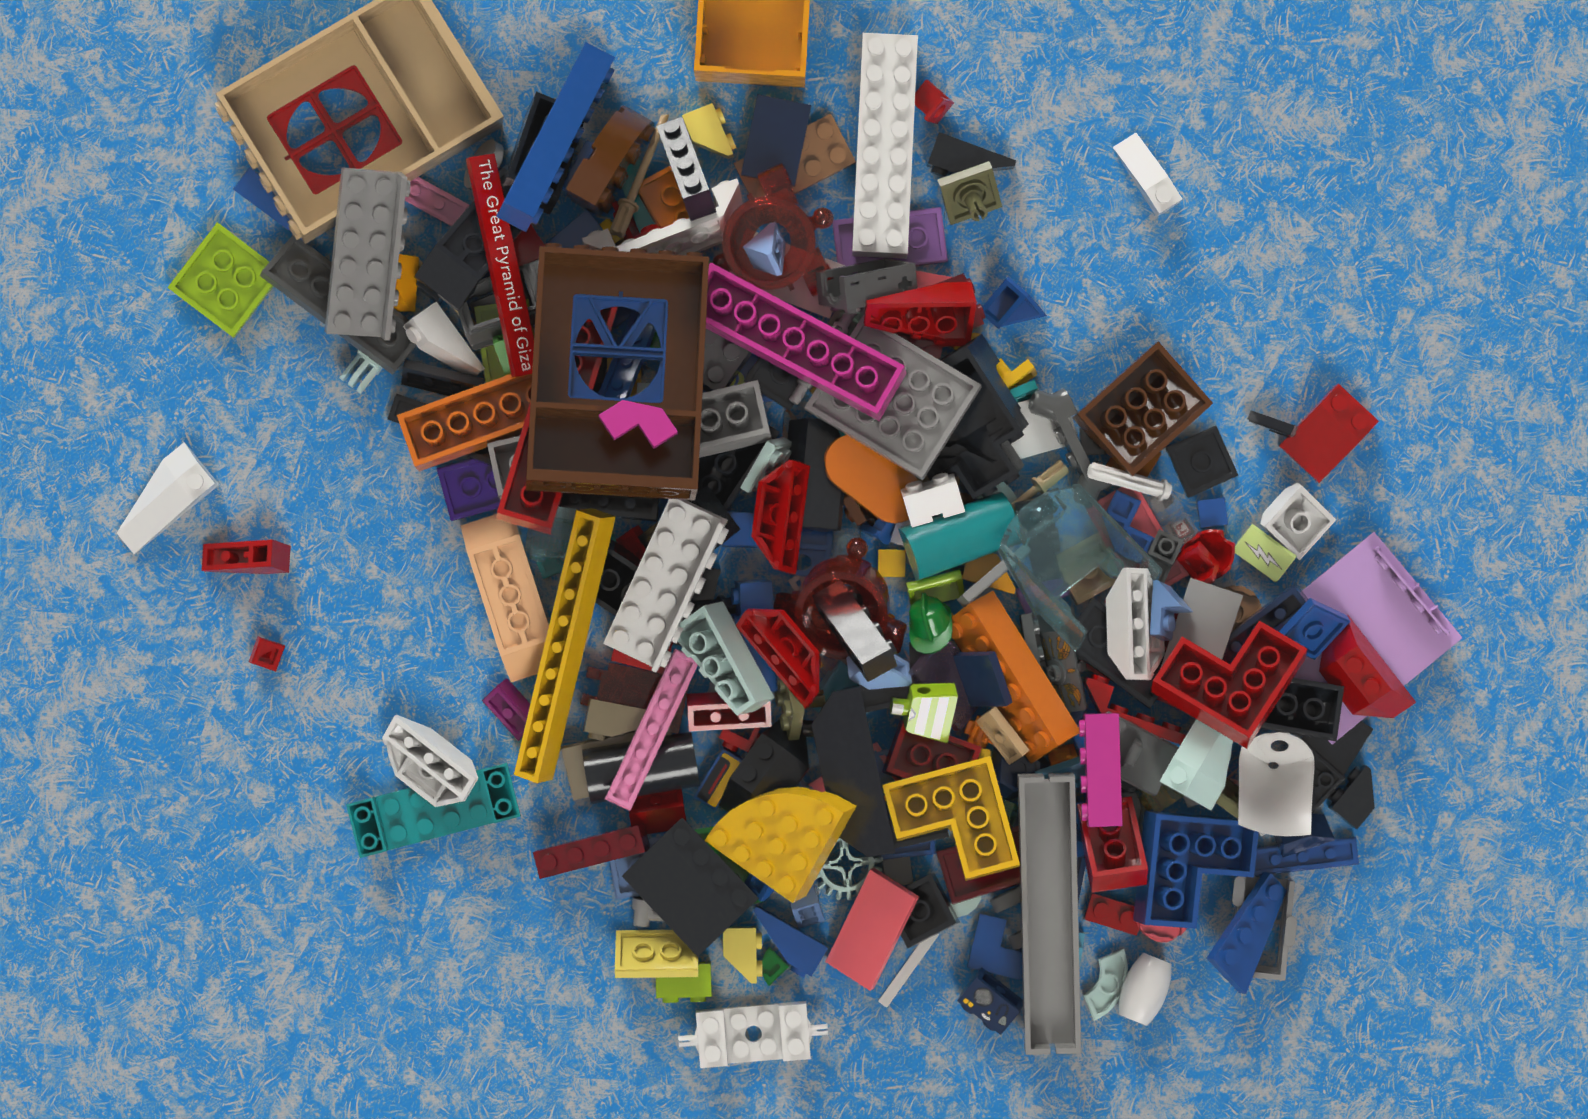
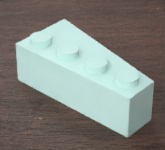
M723 601L704 605L691 614L688 619H684L680 623L679 627L683 628L678 642L683 647L681 649L682 652L696 662L700 667L699 672L704 678H709L713 682L716 692L737 716L756 711L775 698Z

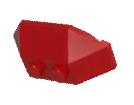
M794 460L786 461L758 481L751 537L775 570L789 574H796L810 471L809 465Z
M745 610L736 627L806 709L819 693L821 658L818 649L785 610Z
M1347 615L1351 622L1322 652L1319 672L1328 684L1344 686L1342 702L1353 715L1395 718L1415 704L1416 701L1349 615Z

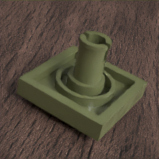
M989 161L937 180L946 214L951 225L970 218L974 221H980L979 215L983 220L987 217L988 212L1002 207L993 168Z
M777 677L778 691H775V703L782 710V714H780L782 731H787L788 740L800 739L805 708L782 680ZM823 689L819 690L811 705L806 709L824 706L825 695H823Z

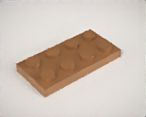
M829 114L807 125L795 187L741 176L744 158L733 163L758 213L856 164V161L832 114Z

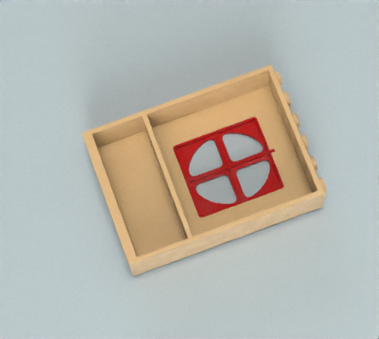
M374 0L216 93L218 102L214 103L224 123L229 121L231 124L229 127L230 133L238 146L243 144L246 148L244 150L245 158L253 170L259 169L260 174L258 175L262 186L267 193L271 191L274 193V205L282 217L287 215L290 219L287 222L296 240L301 238L304 244L335 227L341 174L321 175L313 173L300 164L299 161L302 156L328 141H333L349 165V168L402 172L407 176V180L412 181L503 127L504 120L502 112L432 0ZM346 89L364 96L368 105L345 120L335 123L319 100L318 95L325 90ZM309 102L323 123L325 130L301 146L291 148L287 142V129L290 119L302 103ZM372 115L377 116L381 128L378 143L372 154L365 161L359 162L345 142L343 133Z

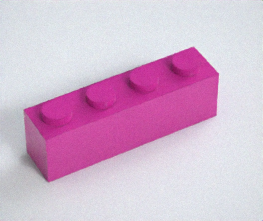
M1084 714V720H1079V737H1084L1085 748H1080V765H1085V776L1080 777L1081 793H1086V804H1081L1082 821H1087L1088 827L1122 826L1119 714Z

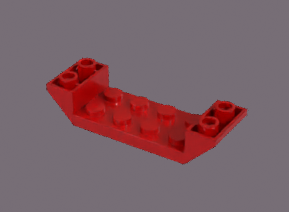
M1092 674L1091 678L1084 677L1083 684L1097 713H1106L1108 711L1118 713L1119 717L1146 731L1181 745L1186 737L1185 734L1180 733L1181 727L1164 721L1162 726L1153 724L1155 718L1138 712L1136 717L1127 715L1129 709L1112 703L1110 708H1107L1114 686L1108 685L1110 679L1096 674Z

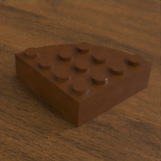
M624 105L621 106L619 111L612 115L592 144L591 149L593 151L590 158L582 160L569 182L566 191L571 201L599 217L602 216L603 212L608 214L612 208V203L615 202L614 192L617 188L621 190L629 177L627 175L628 172H626L629 164L636 165L642 154V151H640L642 142L644 140L648 142L653 135L655 127L652 125L654 122Z

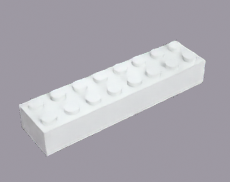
M863 33L852 256L907 259L918 35Z

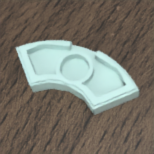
M1123 948L1098 958L1100 968L1098 980L1092 989L1083 994L1094 1021L1107 1014L1119 1001L1121 989L1128 974V963Z

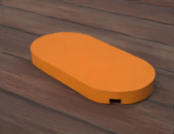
M848 435L832 441L824 454L825 472L828 479L881 521L902 523L909 520L900 489L906 488L905 486L908 483L918 481L917 478Z

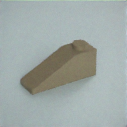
M589 699L583 731L589 732L588 738L604 741L605 736L613 737L637 730L646 709Z

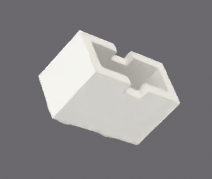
M940 473L933 476L930 481L923 483L921 481H914L908 483L905 486L906 488L900 489L912 528L933 522L932 516L942 513L943 517L946 518L965 512L954 474Z

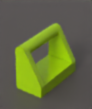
M960 569L927 577L919 581L915 580L905 583L910 606L918 599H921L924 592L929 597H936L942 602L957 599L965 593Z

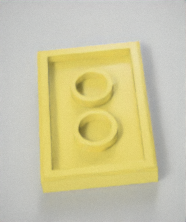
M616 930L615 978L698 977L699 956L697 957L673 930Z

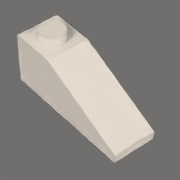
M1137 133L1113 147L1156 217L1182 201V197Z
M437 302L414 316L403 326L408 339L415 343L420 350L458 372L477 376L485 369Z

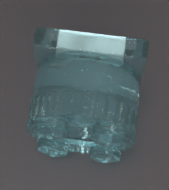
M559 507L551 535L528 528L525 552L530 554V560L545 562L546 558L556 559L557 564H564L576 510L578 509Z

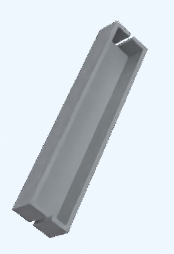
M1073 772L1048 773V779H1044L1043 773L1018 774L1024 1050L1026 1055L1051 1054L1049 1044L1054 1043L1056 1054H1081L1075 775Z

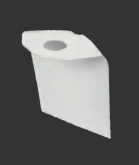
M1286 732L1265 733L1255 737L1248 749L1243 746L1241 747L1239 755L1238 825L1274 836L1311 835L1314 755L1302 739ZM1282 740L1288 743V748L1284 751H1275L1271 748V744L1274 741ZM1276 762L1279 766L1277 769H1272L1268 764Z

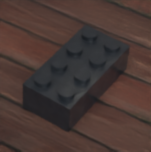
M537 91L527 109L501 185L504 197L507 196L556 99ZM572 141L570 147L576 149L577 143ZM574 152L567 164L562 161L560 167L564 171L557 184L551 183L550 187L554 191L548 203L541 202L539 208L544 210V213L550 215L560 197Z

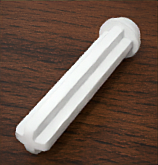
M1095 462L1088 467L1087 476L1091 479L1156 496V499L1159 501L1167 500L1171 495L1172 485L1166 479L1159 481L1138 474L1131 476L1126 471Z

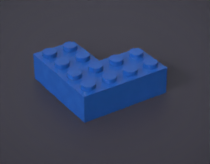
M1145 810L1142 844L1148 866L1147 885L1136 887L1133 921L1144 925L1197 929L1202 874L1254 878L1259 832H1254L1238 825L1237 818Z

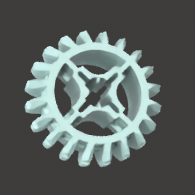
M839 838L837 842L839 841L840 853L838 857L826 861L816 878L821 877L822 879L818 883L817 888L821 889L828 885L829 887L825 893L827 896H830L834 889L837 890V900L841 899L842 892H846L847 900H852L851 891L856 890L858 895L870 869L876 868L882 872V868L876 867L874 864L882 862L883 858L880 856H853L849 852L848 843ZM843 849H846V856H848L849 860L860 861L850 866L848 877H846L843 866H838V864L831 865L838 863V860H842L841 857L844 856ZM869 865L865 876L859 882L852 884V871L856 867ZM823 869L839 870L843 875L844 885L832 882L826 876Z

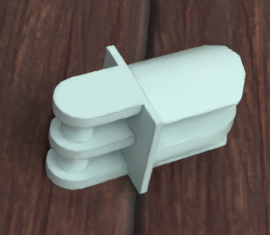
M358 350L357 356L339 378L345 381L360 363L361 365L350 378L348 385L352 388L355 387L366 372L370 371L356 390L361 394L383 368Z

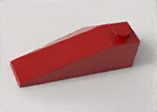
M943 282L866 300L863 323L866 327L893 334L897 332L909 334L912 339L916 340L921 338L932 340L935 345L943 347L962 346L971 340L977 301L971 282Z

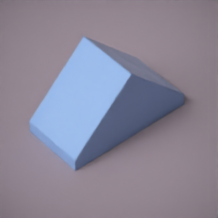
M772 222L746 243L743 248L753 268L775 276L782 275L786 242L776 222Z

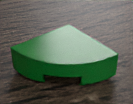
M771 947L766 950L762 959V974L764 980L770 986L789 967Z

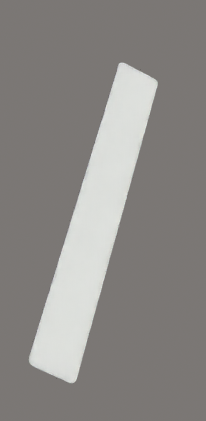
M939 934L923 941L916 947L879 999V1003L885 1007L889 1006Z

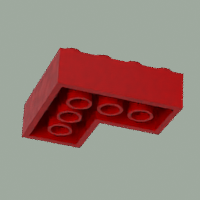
M1259 621L1232 663L1228 664L1182 636L1153 679L1151 692L1248 749L1305 661L1307 648Z

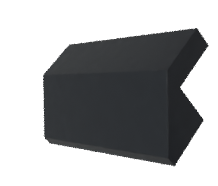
M816 418L789 420L787 439L792 442V445L789 448L791 455L788 460H794L810 466L802 528L819 532L841 531L845 493L828 479L824 462V454L827 447L832 441L841 436L838 429Z

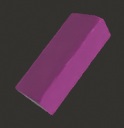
M505 679L482 701L519 741L523 737L530 703L509 679Z

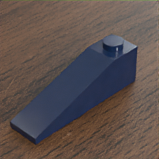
M1296 582L1231 632L1223 661L1228 664L1232 663L1259 621L1278 632L1308 600Z

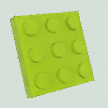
M217 222L167 288L235 338L274 286L260 276L269 261Z

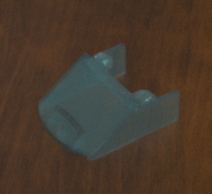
M1073 484L1072 487L1063 489H1052L1029 502L1010 522L998 549L1000 556L1035 617L1040 615L1074 651L1081 647L1088 631L1072 615L1071 608L1061 598L1063 594L1097 567L1113 579H1117L1122 568H1148L1152 580H1158L1163 571L1080 484Z

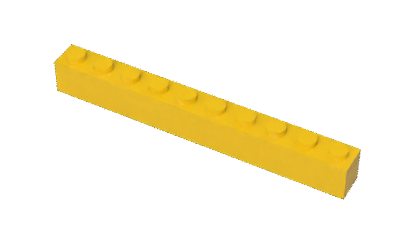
M593 508L576 510L514 771L515 776L534 783L553 780L616 518L614 515Z

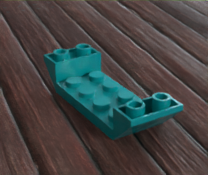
M508 763L476 770L478 780L466 801L434 807L413 789L406 788L346 804L359 857L363 858L414 843L521 817Z

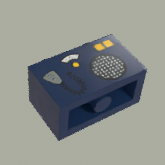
M983 968L977 972L962 990L957 1000L966 1012L976 1015L989 1030L996 1031L1000 1035L1021 1012L1023 1007V999Z

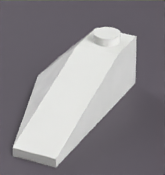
M185 442L162 460L117 532L118 536L134 555L219 486V483Z

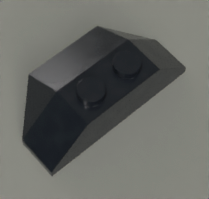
M780 719L772 727L765 730L729 778L719 806L729 812L760 794L780 788L797 787L810 769L807 738L802 736L803 730L801 729L800 739L788 740L787 731H782Z

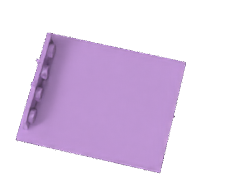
M1375 532L1370 534L1302 590L1308 599L1312 598L1343 614L1349 615L1403 686L1462 639V636L1438 609V605L1432 602L1419 586L1420 584H1417ZM1322 653L1315 660L1306 656L1305 661L1294 678L1328 683L1319 672ZM1343 702L1337 740L1367 717L1353 715Z

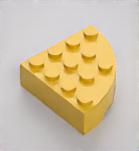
M805 787L780 788L760 794L729 811L715 824L704 841L784 898L794 903L807 896L857 806L838 795L826 791L820 792Z

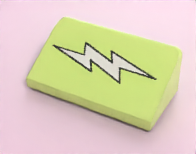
M1251 524L1235 545V554L1274 582H1278L1297 557L1253 524Z

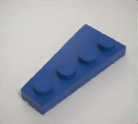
M1264 872L1206 958L1238 993H1247L1287 892L1271 873Z

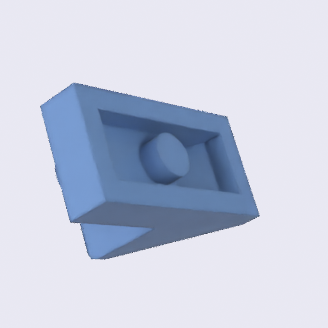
M1153 580L1150 635L1162 641H1170L1173 638V631L1176 627L1174 613H1190L1193 611L1171 586L1159 580Z

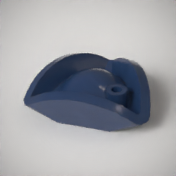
M994 747L991 758L1003 801L1018 797V774H1033L1037 770L1050 766V763L1044 757L1031 764L1025 755L1009 765L996 747Z

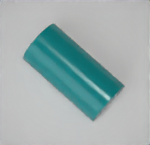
M997 492L986 498L983 497L964 504L965 512L944 518L941 513L932 516L933 522L913 528L911 524L898 528L915 580L919 581L1019 544L1021 534L1018 521L1005 494Z

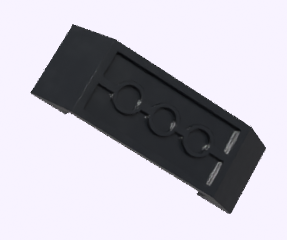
M508 164L502 167V169L499 171L501 185ZM475 201L470 204L434 246L414 278L457 311L472 296L477 284L489 271ZM510 224L514 242L523 230Z

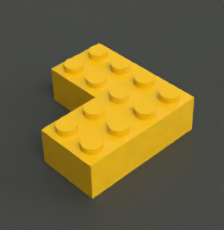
M991 756L882 785L897 841L951 827L965 881L1020 867Z

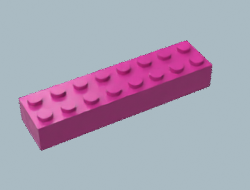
M710 262L706 329L880 421L907 374L904 365Z

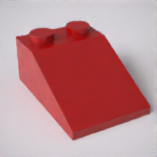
M1337 384L1296 426L1298 429L1295 436L1286 437L1279 447L1312 478L1320 483L1371 431L1379 420L1340 384Z
M1132 796L1122 798V826L1088 827L1087 821H1082L1081 804H1077L1091 892L1147 885L1148 866Z

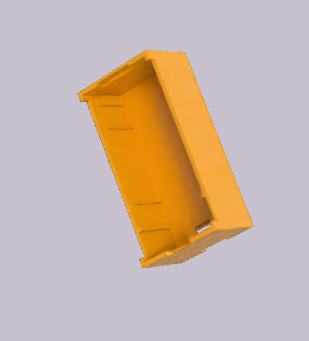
M698 0L694 59L695 81L805 88L810 0Z

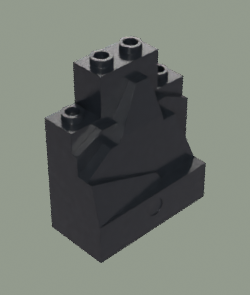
M980 334L940 359V361L981 384L982 388L926 474L929 480H932L933 476L940 473L954 474L955 477L958 475L973 499L980 495L986 498L998 490L996 487L998 484L1004 481L1008 485L1020 477L1018 472L1025 465L1011 443L1023 437L1024 433L1022 431L1029 425L1020 411L1021 407L997 372L996 365L1000 362L983 334Z

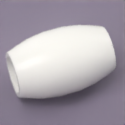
M1142 953L1130 968L1123 983L1119 998V1015L1147 1026L1158 1014L1165 1001L1171 981L1172 964Z

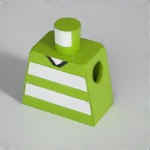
M955 683L912 684L909 687L907 699L892 697L890 714L903 716L904 727L907 732L948 743L958 699Z

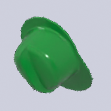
M924 592L921 599L915 601L910 607L909 636L911 645L917 652L932 654L942 650L952 638V612L948 605L942 603L936 597H929Z

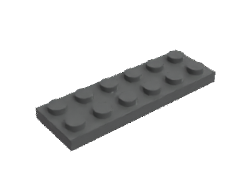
M292 235L262 270L260 276L325 324L332 262L307 243L304 244L301 239L296 240ZM394 308L393 317L396 319L395 332L391 333L390 341L383 340L381 337L340 335L392 375L417 346L408 339L406 330L403 327L409 319Z

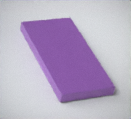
M941 207L910 211L907 259H889L915 263V266L948 262ZM854 218L832 220L837 263L848 266L883 259L880 257L852 256Z

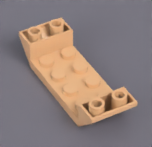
M497 514L460 525L471 567L510 681L514 682L538 674L549 623L520 536L519 526L498 520Z

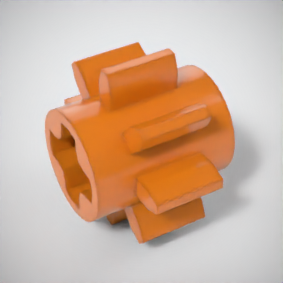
M977 715L975 721L968 720L964 733L969 735L967 742L986 749L988 743H993L977 724L976 720L981 717V715Z

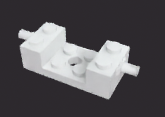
M806 1001L696 1010L697 1028L695 1035H679L678 1040L685 1041L679 1042V1048L696 1046L699 1053L700 1068L723 1067L731 1063L783 1059V1061L811 1059L810 1042L812 1036L828 1035V1030H820L828 1029L827 1023L811 1025L807 1017ZM748 1027H759L762 1032L760 1039L750 1041L745 1035Z

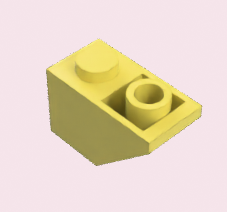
M713 103L682 115L694 145L727 159L734 157L732 150L736 149V145L731 133L725 135L722 124H725L726 121L720 108L715 109Z
M756 926L728 927L723 932V957L751 984H756L757 977H762V960H757V949H762V933H756Z

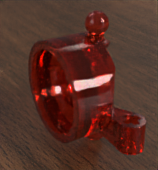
M781 162L757 174L766 196L754 198L752 193L747 194L749 201L739 206L728 219L722 238L723 253L716 255L712 263L728 272L732 271L737 277L764 290L788 286L789 290L792 291L795 289L793 283L803 276L811 295L815 297L818 295L816 272L831 269L818 245L819 236L817 228H829L833 223V213L828 208L821 207L816 209L811 216L799 204L790 176ZM770 222H776L784 226L791 238L790 249L784 256L783 273L779 276L753 268L743 248L754 237L759 227Z
M855 537L847 543L846 551L848 555H837L835 558L824 560L815 565L803 580L799 590L792 591V594L780 592L775 596L773 609L785 610L818 649L820 654L828 658L846 659L849 655L818 614L812 597L813 594L841 580L844 584L855 587L861 593L863 604L871 615L872 619L870 620L872 623L877 621L884 633L883 638L892 641L897 651L896 654L901 652L907 624L895 619V616L889 612L890 597L887 583L882 575L871 566L870 562L862 559L868 552V545L860 537Z

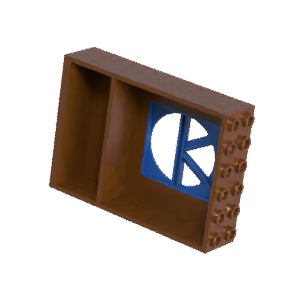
M547 243L545 247H539L526 474L527 491L695 500L699 474L709 257H704L700 252H687L686 255H675V252L670 250H660L658 254L647 253V250L640 248L630 249V252L619 251L616 247H602V250H591L590 246L587 245L562 248V245L557 243ZM626 307L640 314L619 346H617L600 313L603 309ZM588 319L592 320L604 345L576 343L578 333ZM651 323L657 332L661 348L632 347L645 326ZM575 356L660 361V365L654 379L643 391L629 398H611L597 394L585 384L577 370ZM622 400L662 408L678 431V434L654 449L639 426L613 440L599 419V414Z

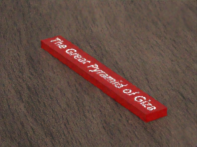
M495 153L466 158L511 376L514 378L532 374L534 337L510 224L496 217L504 202V195Z

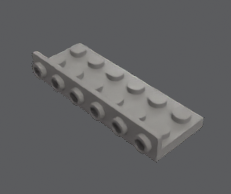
M341 167L325 321L326 334L381 337L383 340L390 341L391 333L395 332L396 319L393 317V308L398 305L399 292L395 290L396 280L400 279L402 272L401 263L398 262L399 252H403L405 244L404 235H401L402 224H406L408 216L407 208H404L405 197H409L411 188L410 181L407 180V176L402 172Z

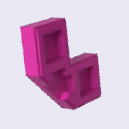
M622 400L599 414V419L613 440L639 426L654 449L678 434V431L662 408Z

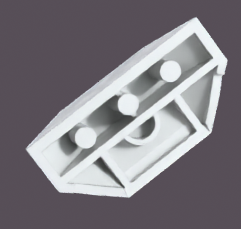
M1122 568L1106 597L1107 652L1126 680H1152L1154 671L1165 654L1164 641L1150 635L1153 580L1150 577L1151 574L1148 568Z
M395 715L382 737L384 745L387 746L388 757L395 776L434 807L466 801L478 780L473 761L433 729Z

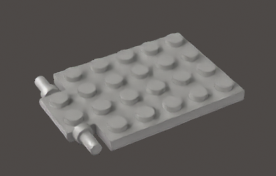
M843 313L838 322L835 321L832 327L847 334L849 331L848 326L857 313ZM863 315L850 337L905 366L907 373L882 418L878 421L816 388L804 408L806 411L923 480L982 386L897 334L864 326ZM800 378L797 380L798 385L789 398L796 405L800 403L807 390L811 391L813 385Z

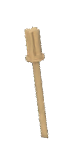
M661 115L657 125L667 122L669 115ZM657 127L627 199L621 198L618 200L619 208L611 225L610 233L617 235L619 238H624L634 212H637L639 206L634 201L660 140Z
M1058 460L1037 478L1032 477L1031 482L1033 486L1011 503L1013 510L1016 511L1015 502L1031 499L1038 492L1045 496L1049 488L1069 473L1067 466L1061 460Z

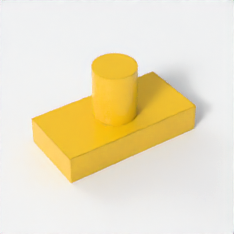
M1001 358L999 359L1000 362L996 365L997 372L1009 390L1029 382L1038 375L1029 359L1013 371L1010 370Z

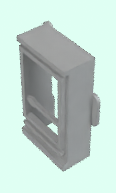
M1237 876L1234 879L1232 903L1234 904L1233 917L1260 877ZM1276 878L1287 890L1281 904V920H1275L1274 924L1280 925L1276 967L1257 965L1253 978L1285 981L1288 949L1295 944L1297 919L1292 916L1295 881Z

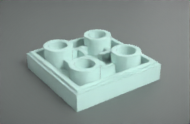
M785 437L767 440L740 488L747 493L757 491L758 481L789 459L791 455L789 448L792 442Z

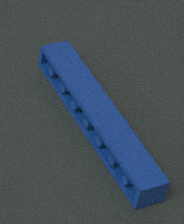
M585 42L496 217L525 232L531 223L535 225L538 223L544 211L539 208L541 202L548 203L554 191L550 185L552 182L557 184L564 171L560 167L562 161L567 164L575 150L570 147L572 141L578 144L585 130L580 126L582 122L588 124L595 110L590 107L592 102L598 104L605 89L600 87L602 82L608 84L615 71L611 68L615 59L614 56Z

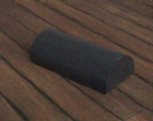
M769 425L771 437L776 439L780 432ZM765 443L699 458L697 492L708 485L728 511L742 489L740 487Z
M1293 678L1261 729L1337 741L1344 686Z
M691 732L664 737L637 797L700 786ZM631 742L582 750L591 804L608 802L605 800L606 794Z

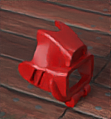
M1208 529L1201 531L1182 546L1181 551L1200 541L1220 563L1216 575L1217 579L1231 569L1235 556V543L1228 541L1224 537L1223 530Z

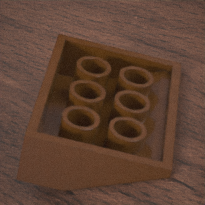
M1158 341L1072 418L1101 449L1129 475L1134 476L1207 410L1213 402Z

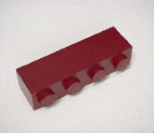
M640 823L539 849L533 852L539 879L644 853L651 847L645 824Z

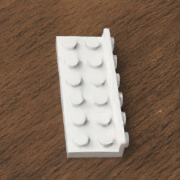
M669 499L603 644L651 666V671L655 673L660 666L665 668L672 655L668 651L671 642L677 643L683 631V628L679 627L682 618L688 619L695 605L690 602L694 592L700 594L706 579L702 578V575L706 568L711 570L716 560L717 554L713 553L717 543L722 545L729 530L724 527L728 520L687 500Z

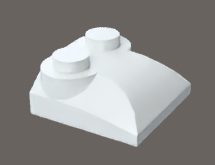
M1296 483L1285 488L1264 511L1260 524L1286 549L1295 554L1298 560H1301L1336 519L1302 485Z

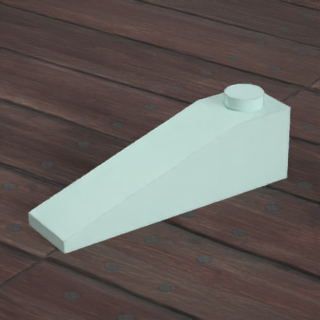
M1196 719L1173 756L1160 782L1212 811L1225 788L1233 740Z

